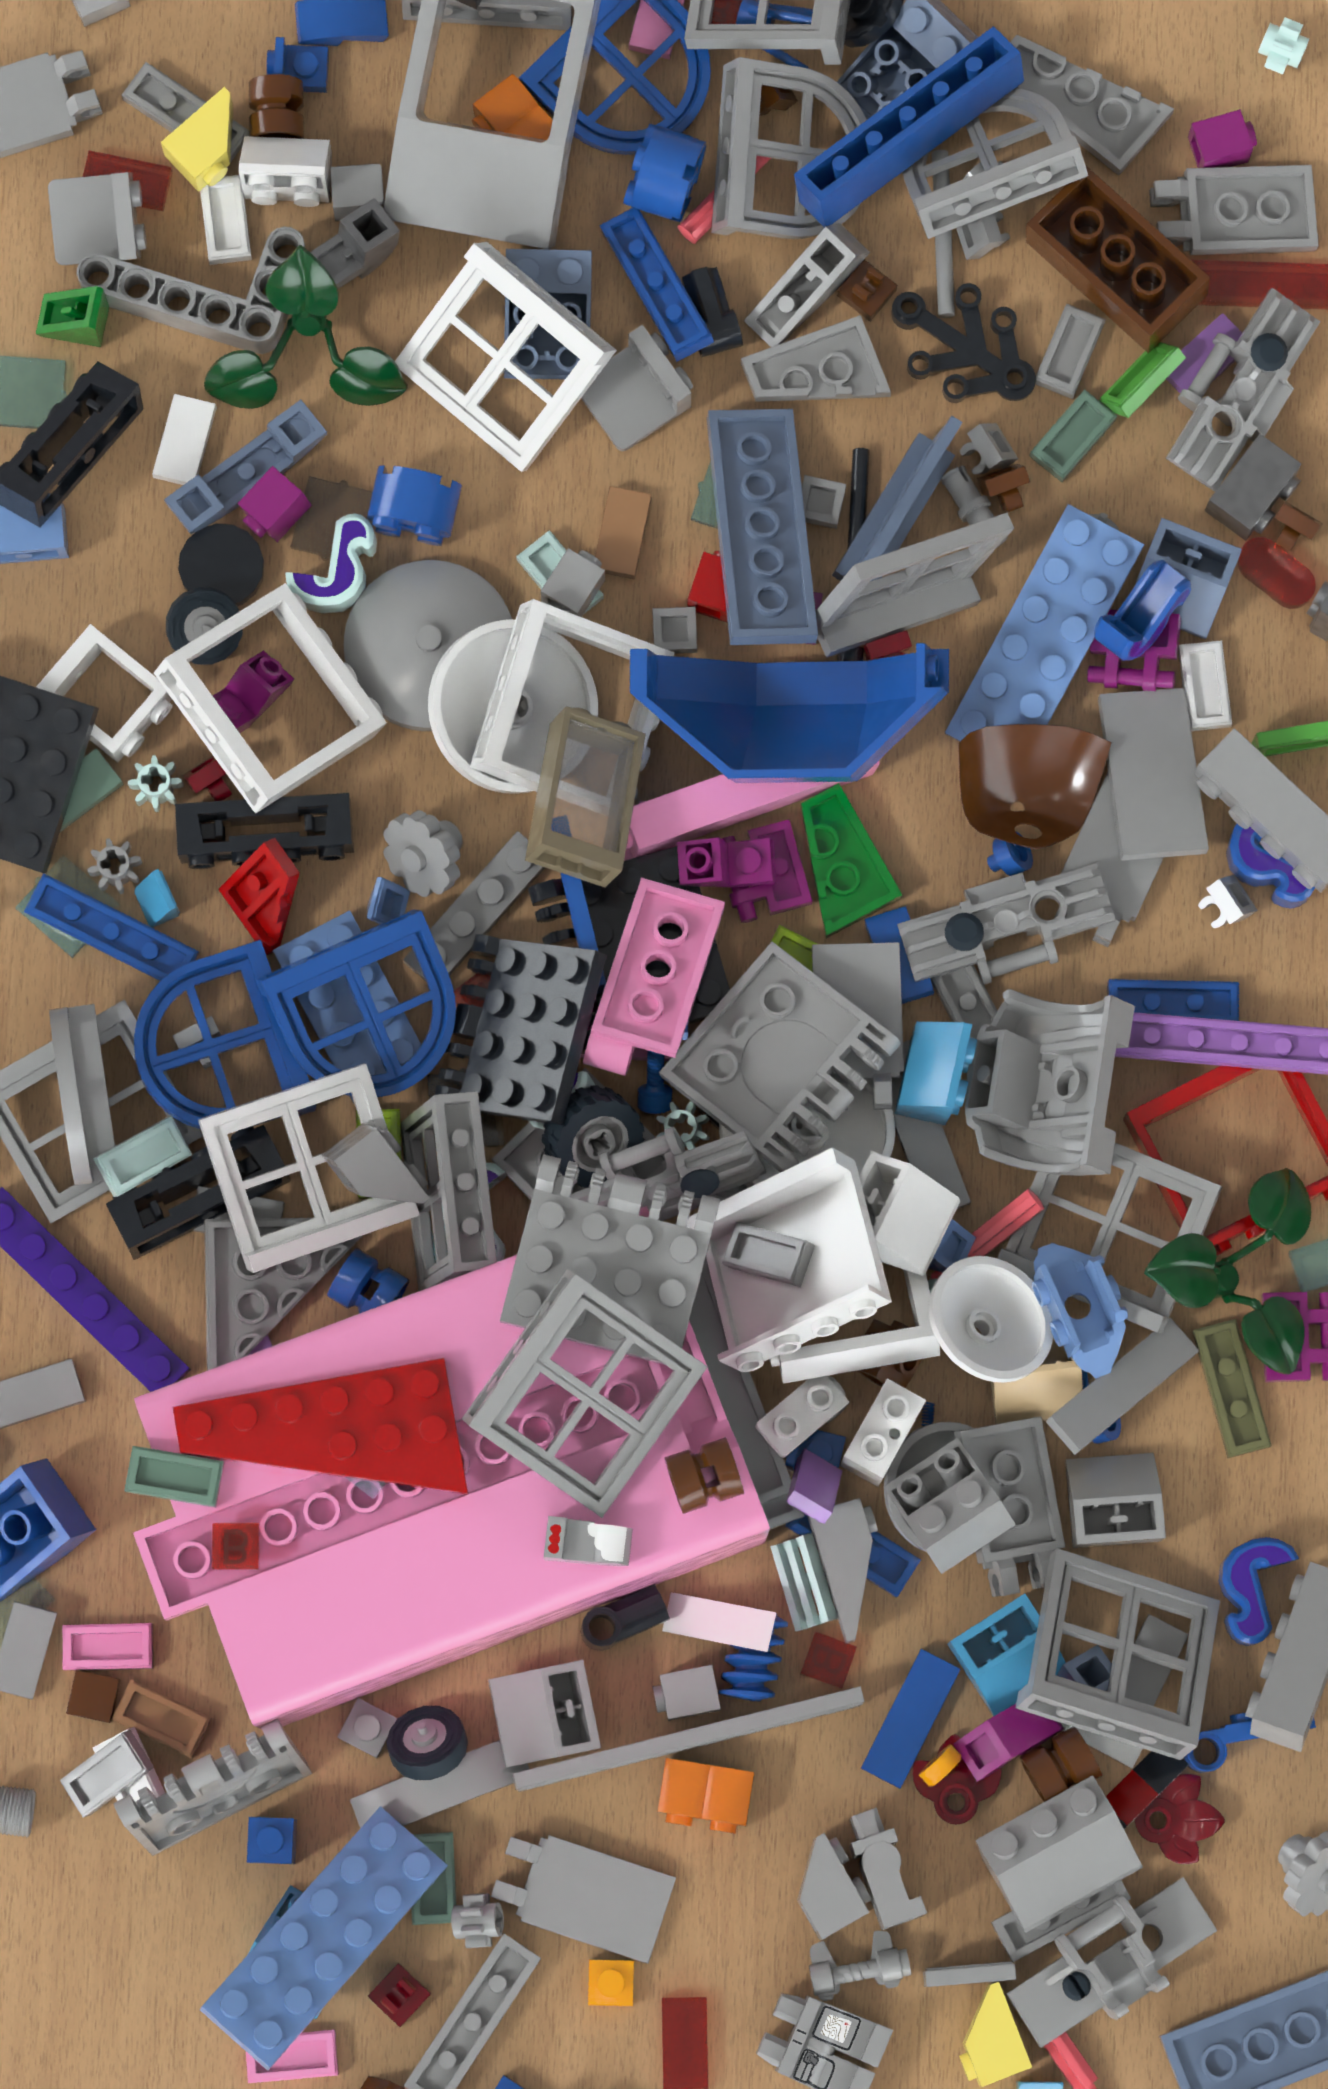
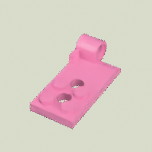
M641 877L591 1028L583 1064L626 1076L635 1047L676 1058L725 907L724 901ZM673 923L678 925L683 933L676 939H666L660 935L658 929L663 924ZM653 961H661L668 965L670 972L664 977H653L647 972L646 966Z

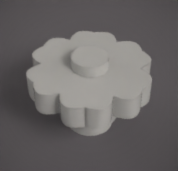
M417 810L411 815L403 813L390 821L388 827L383 832L384 838L388 843L383 854L392 874L403 877L407 890L417 893L422 897H427L433 892L440 895L453 887L455 881L460 877V870L455 863L460 859L459 850L463 844L459 829L452 822L447 820L438 821L435 816L427 815L421 810Z
M1328 1831L1315 1838L1303 1837L1300 1834L1294 1835L1283 1844L1278 1854V1861L1286 1874L1284 1882L1289 1885L1284 1892L1283 1899L1301 1916H1306L1310 1912L1319 1916L1328 1910Z

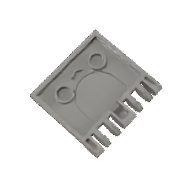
M771 942L691 1034L688 1040L679 1048L676 1058H671L660 1070L659 1074L663 1080L731 1133L736 1134L745 1131L755 1151L781 1173L799 1164V1161L775 1141L777 1137L801 1157H805L810 1151L807 1143L787 1128V1125L795 1116L808 1130L821 1137L828 1130L825 1123L805 1108L804 1105L809 1102L822 1115L835 1122L854 1100L851 1092L830 1076L833 1071L858 1091H861L867 1084L866 1080L857 1070L852 1069L843 1061L851 1050L867 1066L875 1070H879L885 1063L861 1039L864 1038L872 1047L886 1057H890L900 1046L901 1042L889 1030L774 942Z
M543 1154L500 1323L525 1329L568 1268L682 1348L720 1199L702 1195L694 1229L687 1228L695 1195L694 1192L684 1191V1195L681 1196L678 1205L679 1214L677 1222L672 1224L659 1220L668 1192L666 1191L667 1185L657 1183L649 1217L640 1216L639 1213L647 1180L616 1173L608 1207L598 1204L607 1170L596 1168L590 1181L588 1202L571 1198L573 1187L577 1183L580 1171L578 1168L579 1163L568 1162L561 1192L558 1195L554 1194L553 1191L561 1158ZM585 1309L564 1339L615 1352L625 1336ZM635 1343L626 1353L629 1356L664 1364Z
M276 1719L261 1727L264 1733L263 1736L258 1738L255 1731L245 1735L249 1750L239 1756L228 1744L220 1748L222 1757L214 1760L213 1756L208 1754L181 1768L184 1777L177 1780L173 1773L164 1777V1787L167 1793L156 1798L149 1788L144 1787L137 1791L140 1797L139 1800L134 1801L133 1797L128 1795L113 1804L125 1828L154 1856L311 1775L312 1772L301 1752L285 1732L280 1721Z

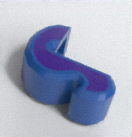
M1164 560L1153 562L1145 570L1114 616L1111 614L1100 616L1094 629L1095 639L1122 661H1129L1140 657L1160 636L1172 612L1177 607L1182 606L1191 591L1190 580Z
M1236 824L1230 835L1226 850L1230 871L1242 883L1253 887L1274 885L1276 889L1271 895V900L1276 905L1292 909L1300 907L1307 902L1315 887L1313 886L1311 889L1303 886L1292 874L1294 868L1283 857L1280 859L1274 858L1259 844L1262 837L1251 827L1244 829Z
M1276 1538L1252 1539L1232 1549L1221 1563L1218 1580L1221 1591L1238 1608L1237 1614L1230 1613L1225 1616L1224 1624L1231 1639L1238 1644L1245 1646L1255 1645L1263 1641L1272 1630L1257 1571L1300 1559L1291 1545Z

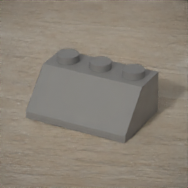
M1093 1775L975 1840L983 1862L1025 1933L1143 1868L1114 1809Z

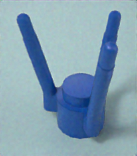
M759 0L742 1L737 14L736 24H756ZM769 3L766 24H774L775 19L798 24H811L813 9ZM762 49L787 65L810 69L807 65L781 49Z

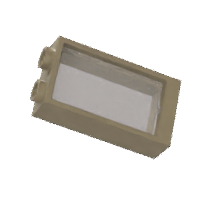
M566 706L549 724L525 861L602 887H606L622 872L646 733L634 730L623 722H611L599 718L583 708Z

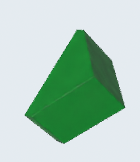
M93 286L44 294L36 335L101 347L109 312V304L104 289Z

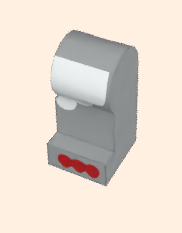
M548 1516L544 1560L607 1566H629L633 1529Z

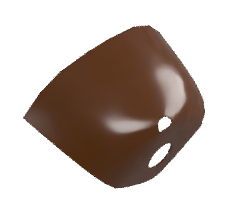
M1058 725L986 726L970 732L959 742L961 801L969 824L979 833L1032 849L1046 848L1073 836L1080 830L1090 812L1112 742L1091 732ZM1014 802H1021L1025 810L1012 811L1011 805ZM1025 824L1032 825L1038 828L1042 835L1035 839L1025 838L1015 832V827Z

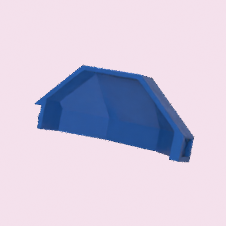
M916 643V653L869 661L775 663L657 655L649 649H630V693L723 775L735 783L857 782L949 693V649H931L925 643Z

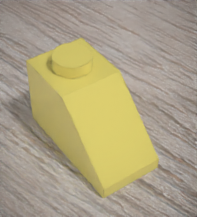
M225 87L161 141L164 156L198 192L206 185L211 187L217 184L226 175L227 167L230 165L233 103L230 92Z
M999 1981L987 1985L963 2041L966 2053L959 2055L968 2081L977 2079L981 2087L1032 2068Z

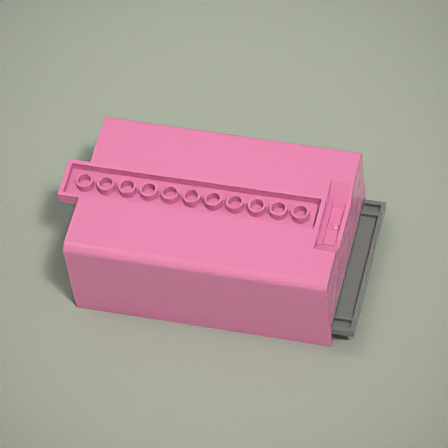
M647 1206L640 1209V1216L649 1217ZM517 1255L134 1398L151 1449L181 1454L173 1407L444 1358L469 1494L368 1481L290 1468L271 1467L241 1461L208 1458L224 1461L216 1508L170 1500L176 1517L133 1533L164 1619L167 1621L209 1605L249 1718L254 1726L262 1730V1726L276 1719L280 1721L282 1726H286L628 1596L653 1584L657 1585L765 1544L770 1529L797 1520L805 1515L786 1502L791 1479L784 1460L755 1427L756 1423L766 1413L750 1372H741L718 1360L717 1355L729 1349L706 1258L682 1349L708 1367L602 1518L462 1420L467 1410L524 1331V1328L500 1323ZM564 1339L550 1359L588 1386H591L614 1352ZM625 1355L599 1393L639 1420L674 1370L664 1364ZM540 1372L505 1423L546 1450L580 1402V1399ZM589 1406L554 1457L594 1484L629 1434ZM726 1437L741 1478L744 1494L721 1502L712 1497L709 1498L706 1507L683 1514L664 1457L688 1449L692 1453L698 1454L703 1444ZM712 1466L701 1469L705 1483L716 1479ZM548 1516L632 1528L629 1566L545 1561L544 1549ZM224 1530H241L246 1533L248 1544L244 1549L246 1550L247 1558L242 1564L224 1565ZM229 1535V1546L242 1545L244 1540L241 1535ZM229 1551V1560H240L242 1558L240 1551Z

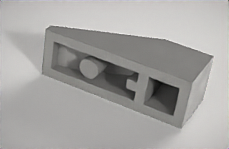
M841 223L826 226L746 317L744 322L770 347L782 344L848 279L870 252Z
M860 1498L834 1505L833 1513L825 1524L807 1516L845 1644L856 1640L873 1542L871 1533L878 1531L871 1506L863 1507Z

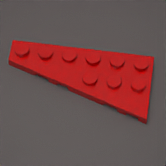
M444 1358L173 1407L181 1454L236 1462L241 1461L271 1467L290 1468L313 1473L409 1485L411 1487L430 1488L469 1495Z

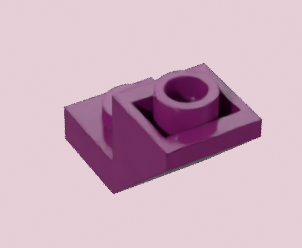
M263 650L242 663L227 686L214 694L213 697L238 732L241 733L248 729L292 684L294 678L282 668L277 660L271 658Z
M718 837L677 842L679 882L681 886L736 888L776 883L774 842L771 838L726 842Z
M1015 1704L986 1720L956 1741L954 1746L962 1755V1759L978 1782L984 1780L1017 1756L1040 1746L1065 1728L1060 1722L1016 1709Z

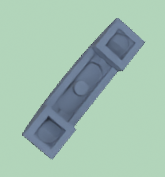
M299 400L270 421L265 432L202 478L199 474L165 498L164 502L187 531L193 534L238 508L239 505L237 503L272 466L281 474L288 471L327 435V431L305 403Z

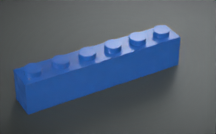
M994 26L797 171L794 174L799 202L824 228L832 225L1024 82L1021 52Z

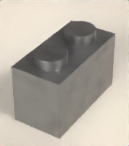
M1259 434L1209 499L1205 512L1245 541L1254 530L1261 534L1275 516V513L1270 509L1280 497L1287 501L1301 482V480L1295 477L1301 463L1266 437Z

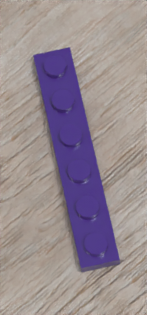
M3 1187L0 1188V1247L150 1392L180 1381L191 1369Z

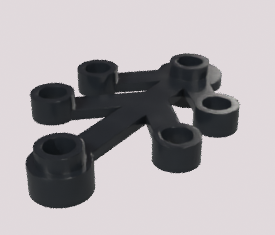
M971 283L961 285L957 289L955 296L956 306L962 312L966 336L927 311L923 298L918 294L904 292L895 298L892 304L891 316L893 322L898 327L905 330L920 327L954 350L953 352L930 355L925 351L912 353L907 363V371L911 377L922 380L932 373L978 366L990 374L966 380L959 374L948 376L943 383L942 393L944 398L951 403L962 402L966 397L997 392L1006 400L1020 401L1032 393L1036 383V375L1029 363L1019 359L1014 335L1017 317L1012 309L999 307L991 316V329L994 333L998 334L1001 352V359L987 351L979 312L981 291L976 285ZM965 292H971L975 295L976 300L973 303L967 304L961 300L960 296ZM906 302H912L916 305L917 310L912 314H907L903 312L901 306ZM1005 315L1011 320V324L1007 327H1001L996 323V318ZM922 359L927 362L928 368L924 371H917L913 368L912 363L915 360ZM1018 373L1022 376L1023 381L1020 384H1011L1007 380L1008 374ZM951 383H958L963 387V392L954 395L948 391L947 387Z

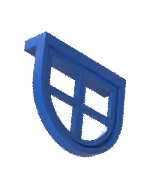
M601 0L592 47L623 77L624 81L588 117L580 109L578 110L574 137L604 152L621 155L636 154L639 145H643L647 128L637 131H619L596 123L630 87L664 119L656 124V126L659 125L683 133L690 126L706 99L710 83L711 65L708 49H687L684 38L688 11L677 0H644L674 32L638 68L603 35L638 0ZM572 26L519 77L521 83L552 116H554L559 88L554 83L562 76ZM679 39L686 54L688 80L684 95L677 108H675L643 74Z
M411 910L255 979L262 996L267 997L291 1054L302 1069L314 1080L342 1071L323 1058L317 1050L368 1029L386 1071L385 1073L370 1075L377 1097L392 1095L415 1085L429 1074L444 1055L453 1034L456 1018L453 985L421 910ZM411 946L429 991L378 1013L359 968ZM341 976H345L363 1020L311 1042L292 998ZM431 1000L432 1017L426 1038L417 1052L408 1061L400 1065L383 1021Z
M261 940L190 962L172 971L150 992L138 1015L134 1034V1055L142 1083L149 1095L166 1113L191 1127L201 1129L198 1119L236 1107L218 1056L220 1053L265 1040L282 1091L310 1082L307 1073L291 1054L267 997L262 996L255 980L272 972ZM241 971L259 1024L212 1039L195 986ZM186 991L203 1042L157 1056L156 1038L161 1019L172 1002ZM209 1057L226 1108L208 1107L186 1098L171 1085L163 1072ZM317 1104L297 1110L299 1116L315 1111ZM279 1116V1117H277V1118H274V1119H271V1120H268V1121H265V1122H269V1121H272V1120L281 1118L282 1116Z

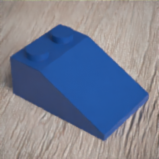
M47 1458L18 1467L0 1483V1602L61 1560L97 1530Z

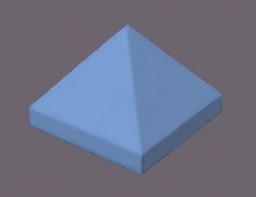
M377 877L368 901L367 919L382 924L405 914L410 891L385 878Z

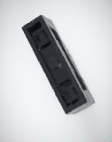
M99 361L88 373H83L76 380L73 390L67 397L52 407L47 419L37 431L31 432L24 439L21 449L9 462H5L0 466V505L41 528L143 411L139 384ZM115 416L118 417L103 435L102 431L109 425V423L113 420ZM56 484H58L59 486L56 488V490L53 491V493L43 503V499L53 489V487Z
M349 793L281 797L256 814L245 799L175 804L178 857L181 864L188 863L191 869H208L215 866V861L231 860L232 865L241 866L264 842L276 838L293 863L300 862L301 856L319 855V860L334 861L344 859L345 853H354L352 808ZM301 816H304L305 831H307V836L302 837L300 832L229 836V841H226L223 821H230V826L232 827L301 822ZM213 840H216V841H217V842L205 843V841H213Z
M264 1124L257 1128L253 1126L238 1130L231 1136L230 1144L242 1181L285 1166ZM207 1147L194 1153L191 1161L177 1168L175 1166L164 1168L161 1173L152 1177L151 1181L138 1188L134 1187L118 1197H112L113 1200L106 1203L133 1260L193 1231L195 1228L203 1225L205 1219H215L228 1212L219 1184L169 1209L170 1216L166 1218L158 1204L163 1201L164 1205H167L197 1190L198 1186L203 1187L217 1180ZM289 1175L245 1190L248 1199L251 1200L255 1197H261L291 1180Z

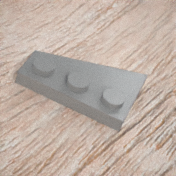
M861 315L741 358V366L756 402L891 397V390Z

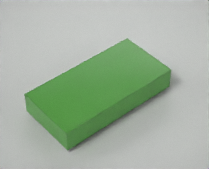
M1160 342L1150 353L1145 351L1101 396L1099 401L1115 414L1129 418L1186 359L1185 355L1178 347Z
M1328 721L1256 733L1252 745L1265 757L1328 746Z

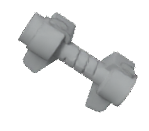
M886 1931L873 1932L871 1960L866 1962L862 1961L857 1962V1964L837 1966L824 1941L818 1942L810 1948L812 1964L809 1965L813 1992L814 1996H818L822 2001L832 2000L834 1994L839 1993L840 1984H845L846 1982L850 1983L874 1978L878 1985L894 1988L899 1985L900 1980L904 1976L911 1975L906 1948L900 1950L893 1948L891 1936Z

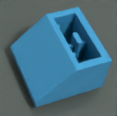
M916 1022L911 1035L894 1114L940 1125H946L951 1114L958 1115L960 1106H963L968 1081L962 1080L961 1074L962 1072H968L977 1044V1039L970 1037L972 1024L965 1022Z
M1025 1593L947 1644L993 1716L1015 1705L1018 1692L1028 1684L1040 1615ZM1060 1650L1055 1675L1058 1674L1063 1664L1066 1663Z

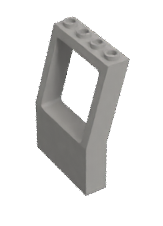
M421 0L397 117L383 208L392 221L543 249L555 247L571 144L601 0H552L571 4L574 8V18L551 131L547 140L433 120L425 116L424 107L446 0Z

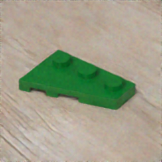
M839 783L801 803V812L826 939L902 898L901 891Z

